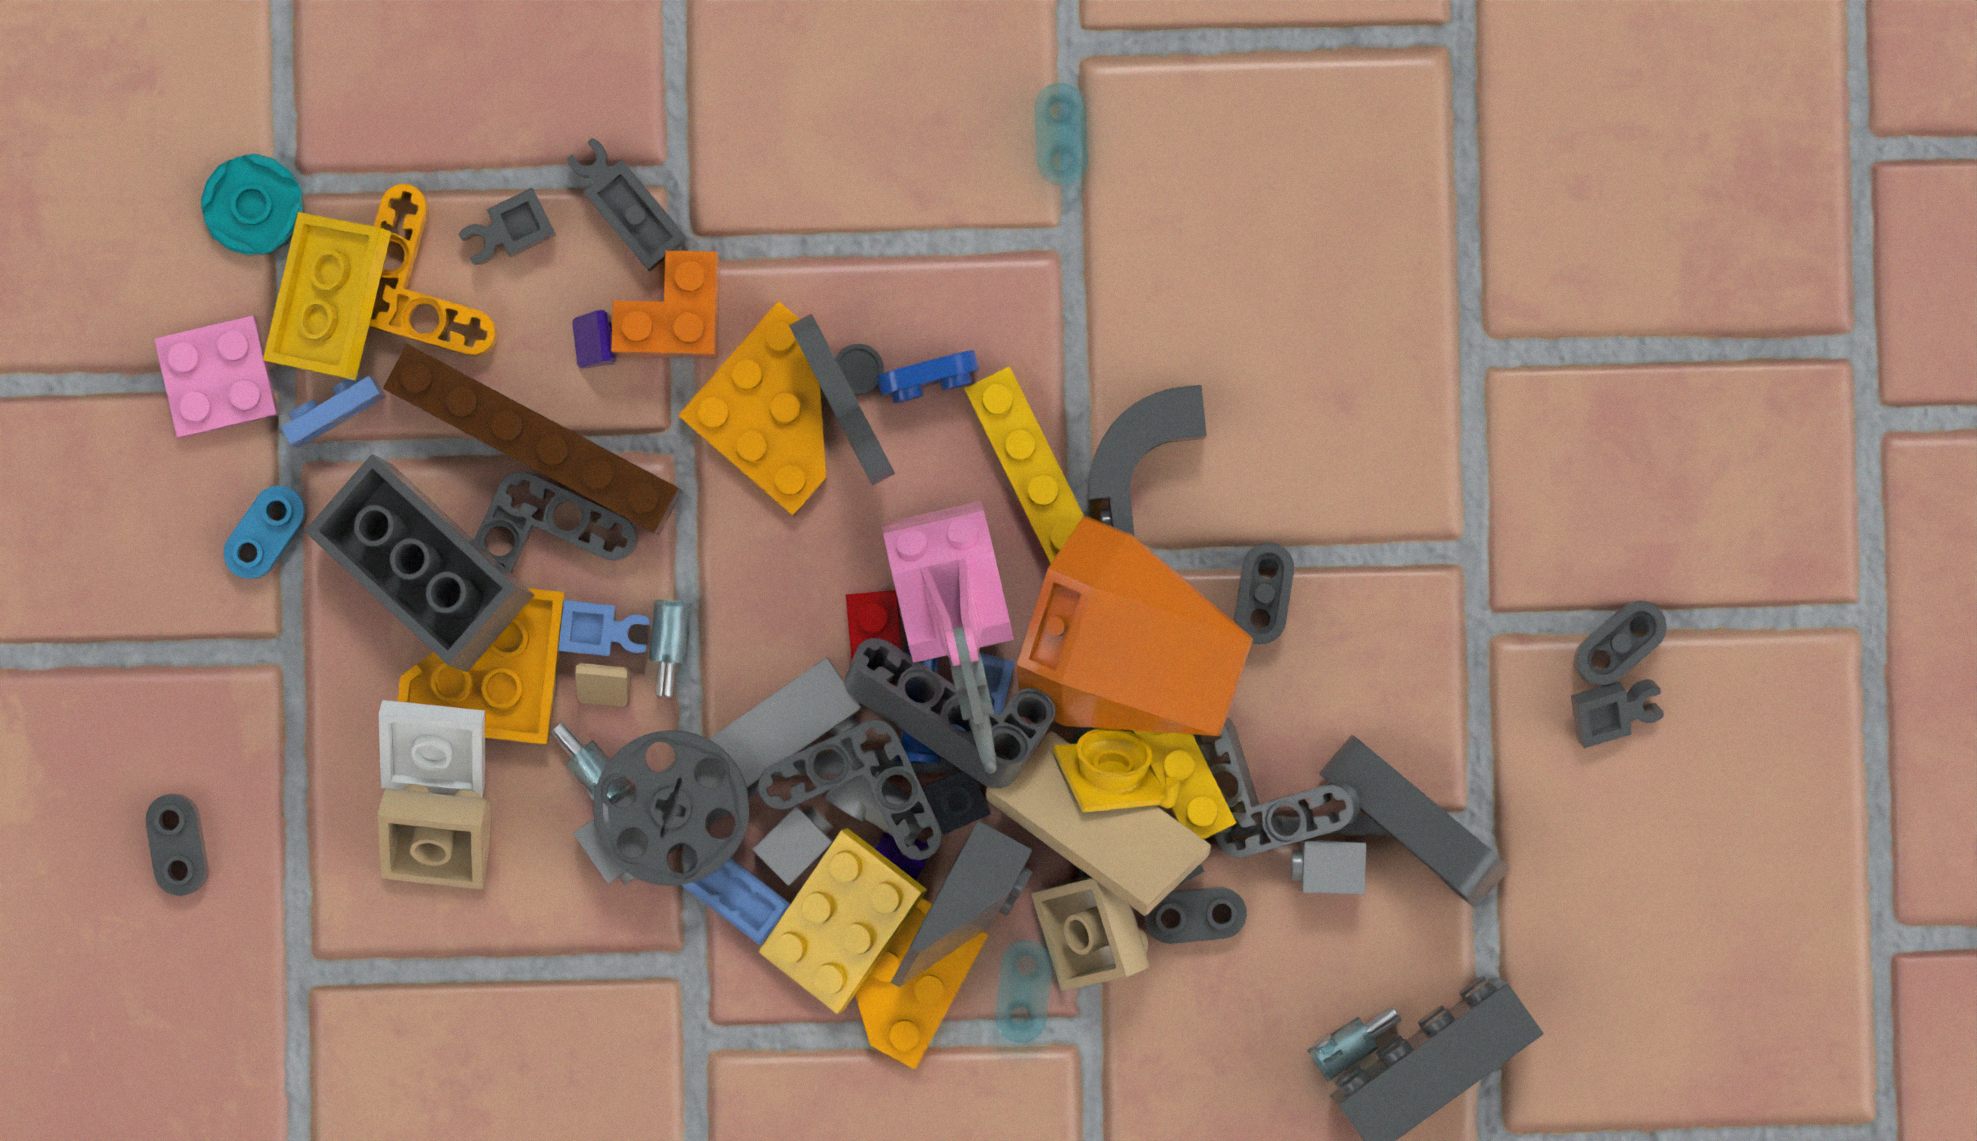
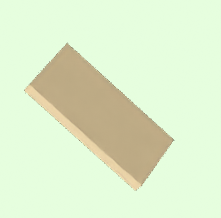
M1051 730L1043 738L1040 746L1015 781L1001 789L988 787L985 800L1146 916L1209 856L1211 845L1156 805L1082 812L1053 753L1055 745L1070 743Z

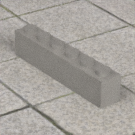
M826 657L713 735L709 740L725 750L737 764L745 780L748 795L751 798L759 792V779L766 768L813 746L812 743L827 732L834 736L859 723V720L854 713L863 707L859 701L848 693L845 681L830 659ZM705 758L696 766L695 776L698 783L703 787L715 788L724 779V767L717 759ZM804 759L794 762V766L802 763ZM674 763L662 772L668 771L674 765ZM681 778L678 779L675 792L671 794L670 798L667 800L659 799L657 808L664 811L663 820H665V824L661 832L662 837L665 836L668 823L672 822L676 815L684 816L686 812V807L679 804L680 795H678L682 784ZM637 789L615 805L619 807L631 805L637 797ZM722 808L714 809L706 818L707 826H711L730 813V811ZM594 819L573 833L607 884L619 878L626 885L636 878L623 870L606 852L597 834ZM635 827L625 829L618 841L622 853L633 858L644 854L648 846V839L645 833ZM678 843L674 845L670 849L668 855L674 852L682 845H684L685 843Z

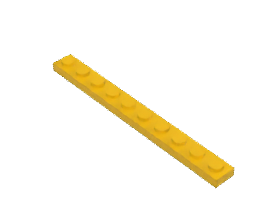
M1010 366L964 388L1051 564L1084 515ZM1133 730L1134 734L1142 737L1151 748L1153 757L1150 766L1163 791L1166 778L1176 776L1179 779L1177 800L1174 806L1171 807L1178 822L1203 840L1236 824L1193 734Z

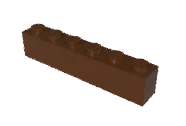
M409 344L405 345L382 388L657 535H660L683 490Z

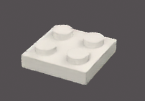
M382 700L379 710L381 788L403 790L407 785L417 784L428 788L431 793L454 795L455 792L460 790H471L483 797L485 788V710Z

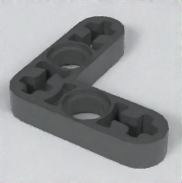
M812 313L790 324L789 327L872 486L894 475L895 472L861 410Z
M522 471L508 475L501 482L474 538L500 564H504V568L511 574L534 526L611 561L623 560L630 556L635 550L638 541L637 530L623 516L537 476ZM524 481H528L531 483L529 492L544 500L546 499L547 490L555 492V496L546 505L542 522L534 518L541 509L528 503H523L520 509L513 507L515 498L508 494L512 485L521 487ZM563 502H573L582 511V521L572 531H563L554 522L555 509ZM593 511L602 515L595 523L608 530H612L616 523L624 526L621 534L628 539L624 548L615 546L612 552H608L605 550L607 541L593 533L590 534L589 543L580 539L590 527ZM495 527H507L514 535V546L506 555L496 556L487 548V535Z
M1228 717L1226 718L1221 738L1215 741V748L1218 757L1228 753L1230 761H1222L1209 768L1214 778L1219 771L1225 770L1231 772L1238 781L1237 794L1233 798H1224L1236 824L1215 834L1219 847L1227 855L1235 858L1247 857L1334 832L1353 823L1359 816L1360 798L1355 789L1343 782H1331L1259 804L1236 728L1232 720ZM1193 734L1206 762L1217 757L1211 742L1203 743L1201 735ZM1330 793H1332L1335 800H1344L1346 809L1339 812L1340 820H1338L1335 812H1329L1313 818L1311 808L1329 802L1331 800ZM1305 798H1309V804L1306 802ZM1281 806L1292 807L1298 812L1300 826L1296 833L1288 834L1279 829L1276 823V813ZM1237 820L1239 825L1244 828L1263 822L1265 831L1245 839L1246 847L1241 839L1233 840L1231 836V831L1238 827ZM1314 822L1318 826V828H1314Z
M872 719L864 721L770 765L760 776L758 785L760 797L770 807L783 810L794 807L864 774L892 836L904 855L910 859H926L936 853L941 845L942 834L940 826L899 737L893 727L883 720ZM874 728L878 734L887 732L890 741L884 744V750L889 761L896 755H899L903 763L902 765L884 769L876 777H873L869 769L871 766L880 765L873 751L864 753L860 744L867 740L865 731ZM822 750H835L843 758V770L837 777L824 779L814 771V758ZM804 759L807 775L817 787L806 791L805 783L802 781L790 788L792 797L787 800H783L779 794L770 796L767 787L773 784L771 775L780 771L784 778L791 777L800 772L793 763ZM891 775H903L911 782L912 792L909 799L904 803L892 804L882 795V784ZM918 801L921 802L924 811L914 813L915 818L921 828L930 826L933 834L927 838L928 847L924 850H919L916 844L907 846L903 838L910 834V829L905 818L895 824L891 817L893 813L909 810Z

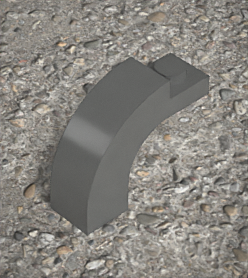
M1202 385L1177 387L1154 393L1130 406L1112 423L1096 450L1088 480V501L1109 500V509H1100L1102 523L1134 536L1130 484L1137 463L1150 450L1162 444L1204 439L1207 436Z

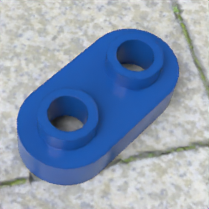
M970 350L877 375L876 379L881 397L891 395L893 403L896 404L922 397L921 388L941 383L942 389L945 391L971 384L970 374L978 372L979 366L975 351Z

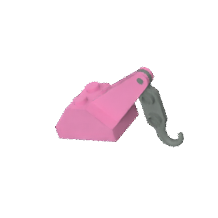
M973 502L883 523V536L912 661L915 663L948 655L963 720H969L985 772L993 774L997 770V761L989 714H993L994 711L979 648L1014 640L982 502Z

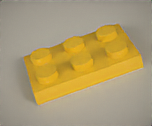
M298 212L263 361L356 381L391 231L380 227Z
M846 828L840 831L758 952L832 1011L839 1014L846 1009L925 895L927 889L854 832Z

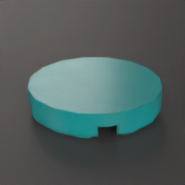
M259 154L243 155L220 164L207 179L201 197L202 214H204V221L212 237L228 250L247 256L271 254L287 245L292 239L298 212L304 213L305 211L303 191L294 174L277 160Z

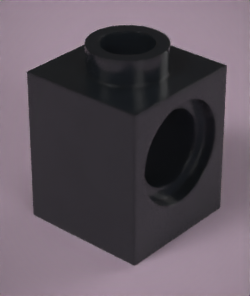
M963 770L923 787L943 835L991 814L978 781Z

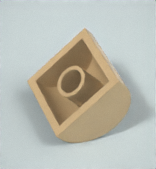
M417 784L407 785L403 790L386 788L377 815L381 879L483 890L491 836L492 809L490 799H484L478 793L471 790H460L455 792L454 795L431 793L428 788Z
M1089 875L1031 893L1061 991L1128 977L1150 967L1146 955L1148 940L1144 931L1137 926L1132 906Z

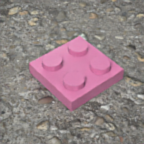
M252 315L154 339L177 438H187L279 416L268 364L266 361H263L265 351L256 316Z

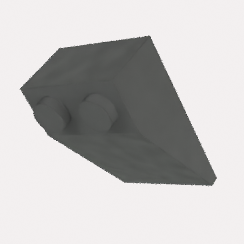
M977 821L955 859L891 983L901 987L989 928L998 912L1007 916L1033 872L1024 867L1032 849Z

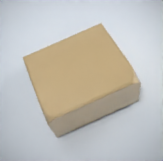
M584 663L576 665V694L579 702L616 707L627 706L631 680L629 668Z

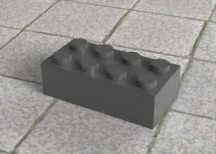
M373 454L368 457L305 529V532L447 665L465 672L470 670L535 596L394 465Z
M1484 975L1477 978L1459 992L1463 998L1462 1001L1449 1010L1445 1009L1443 1005L1432 1010L1418 1021L1421 1030L1407 1040L1403 1039L1401 1035L1395 1037L1376 1052L1380 1059L1366 1070L1357 1065L1335 1081L1338 1090L1330 1096L1363 1141H1396L1544 1034L1507 982L1496 976L1492 979H1486Z

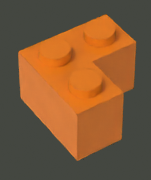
M665 250L664 302L613 300L611 352L616 357L718 359L720 256L715 251Z

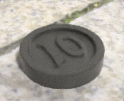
M852 344L838 353L835 359L854 395H864L878 387L876 376L884 373V365L876 350L865 344Z

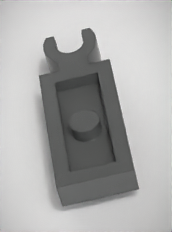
M591 138L588 143L596 152L595 162L590 166H582L571 155L567 158L568 164L578 176L591 178L594 183L584 190L583 193L650 272L665 259V250L675 251L688 238L623 160L619 161L611 169L609 168L606 150L599 141Z

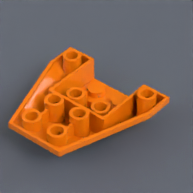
M1085 516L1078 523L1047 569L1016 664L1019 690L1036 688L1046 693L1055 705L1053 721L1064 726L1218 736L1222 733L1253 638L1132 534Z

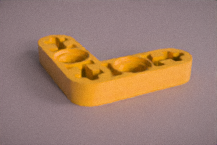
M410 184L392 186L384 193L374 222L375 227L384 229L385 224L388 223L396 229L399 213L392 209V204L394 200L398 202L403 201L406 194L412 195L411 202L418 207L416 215L407 214L402 229L406 232L413 231L409 241L396 233H391L389 242L401 245L405 253L404 261L395 270L382 269V278L398 280L396 289H392L385 284L382 300L389 304V309L387 313L378 312L376 318L370 320L369 327L467 356L479 357L487 354L494 348L498 337L496 324L490 316L477 309L407 290L427 222L429 205L427 198L418 188ZM422 305L433 306L439 314L437 327L429 333H419L412 327L411 315L417 307ZM449 311L458 312L453 322L463 326H472L474 319L481 320L480 328L487 332L485 341L476 340L473 347H468L467 338L462 334L452 331L449 334V342L441 340L449 327Z

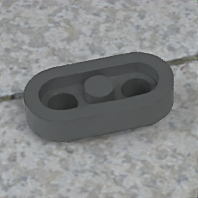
M1262 543L1255 546L1246 554L1242 564L1234 622L1253 638V644H1266L1274 641L1281 635L1286 625L1294 575V562L1290 553L1284 547L1275 543ZM1263 559H1270L1277 566L1275 576L1270 579L1262 577L1258 572V565ZM1256 609L1264 610L1269 616V622L1263 629L1255 628L1250 622V615Z
M1646 601L1631 602L1620 608L1578 645L1574 655V665L1580 677L1593 685H1609L1619 680L1663 641L1667 624L1662 611L1654 604ZM1635 617L1642 618L1647 626L1646 632L1640 637L1634 636L1629 628L1630 622ZM1597 650L1605 652L1608 657V664L1602 670L1594 668L1591 664V656Z
M181 794L163 795L151 803L145 820L153 870L158 885L165 892L176 896H183L199 890L208 877L209 866L201 818L196 804L190 798ZM168 810L175 811L179 816V824L173 830L168 829L163 823V816ZM177 860L184 862L188 868L187 876L183 880L176 879L171 872V867Z
M1212 887L1171 891L1156 907L1144 916V921L1149 933L1156 940L1163 943L1174 944L1217 940L1236 935L1245 924L1247 910L1240 895L1229 888ZM1218 904H1226L1231 910L1230 918L1224 923H1217L1212 918V910ZM1169 908L1176 909L1180 914L1179 923L1172 928L1165 927L1161 923V914Z

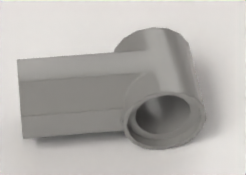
M872 766L869 768L873 777L880 773V771ZM864 774L828 791L824 798L825 800L862 822L865 819L892 836ZM889 777L885 779L882 784V795L888 802L901 804L909 799V793L888 781ZM919 801L905 812L891 814L895 824L905 818L910 834L903 839L908 845L915 842L923 829L919 826L914 815L916 812L924 811Z

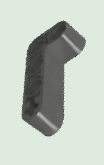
M877 638L865 640L858 646L845 676V687L854 699L982 784L991 788L1001 789L1015 781L1040 746L1055 716V705L1052 699L1046 693L1036 688L1019 690L1000 715L996 712L989 714L995 752L1005 755L1009 760H1003L996 756L997 770L993 774H988L983 768L969 720H963L955 685L922 663H913L910 655L890 642ZM908 696L917 697L923 703H917L911 700ZM1020 717L1028 718L1034 724H1029L1023 721ZM951 724L959 725L965 731H959L955 729Z
M1351 735L1319 772V775L1328 783L1343 782L1355 789L1360 798V810L1434 871L1445 884L1475 909L1508 872L1509 869L1503 860L1355 736Z

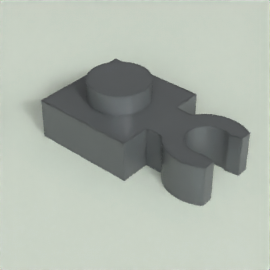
M533 188L487 209L493 222L486 227L478 224L469 225L459 233L462 241L469 240L474 236L483 237L485 241L484 249L470 257L475 265L489 262L494 257L497 248L504 245L508 255L513 257L556 236Z
M1645 679L1635 683L1627 693L1619 682L1571 695L1578 742L1584 748L1631 735L1630 721L1639 719L1644 723H1653L1664 717L1663 710L1656 703L1643 706L1647 698L1661 694L1660 687L1653 680Z

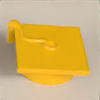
M1098 728L1085 733L1079 738L1077 744L1055 745L1053 748V753L1082 812L1154 805L1169 809L1176 803L1179 779L1176 776L1166 778L1163 791L1150 766L1153 757L1150 746L1142 737L1131 731Z

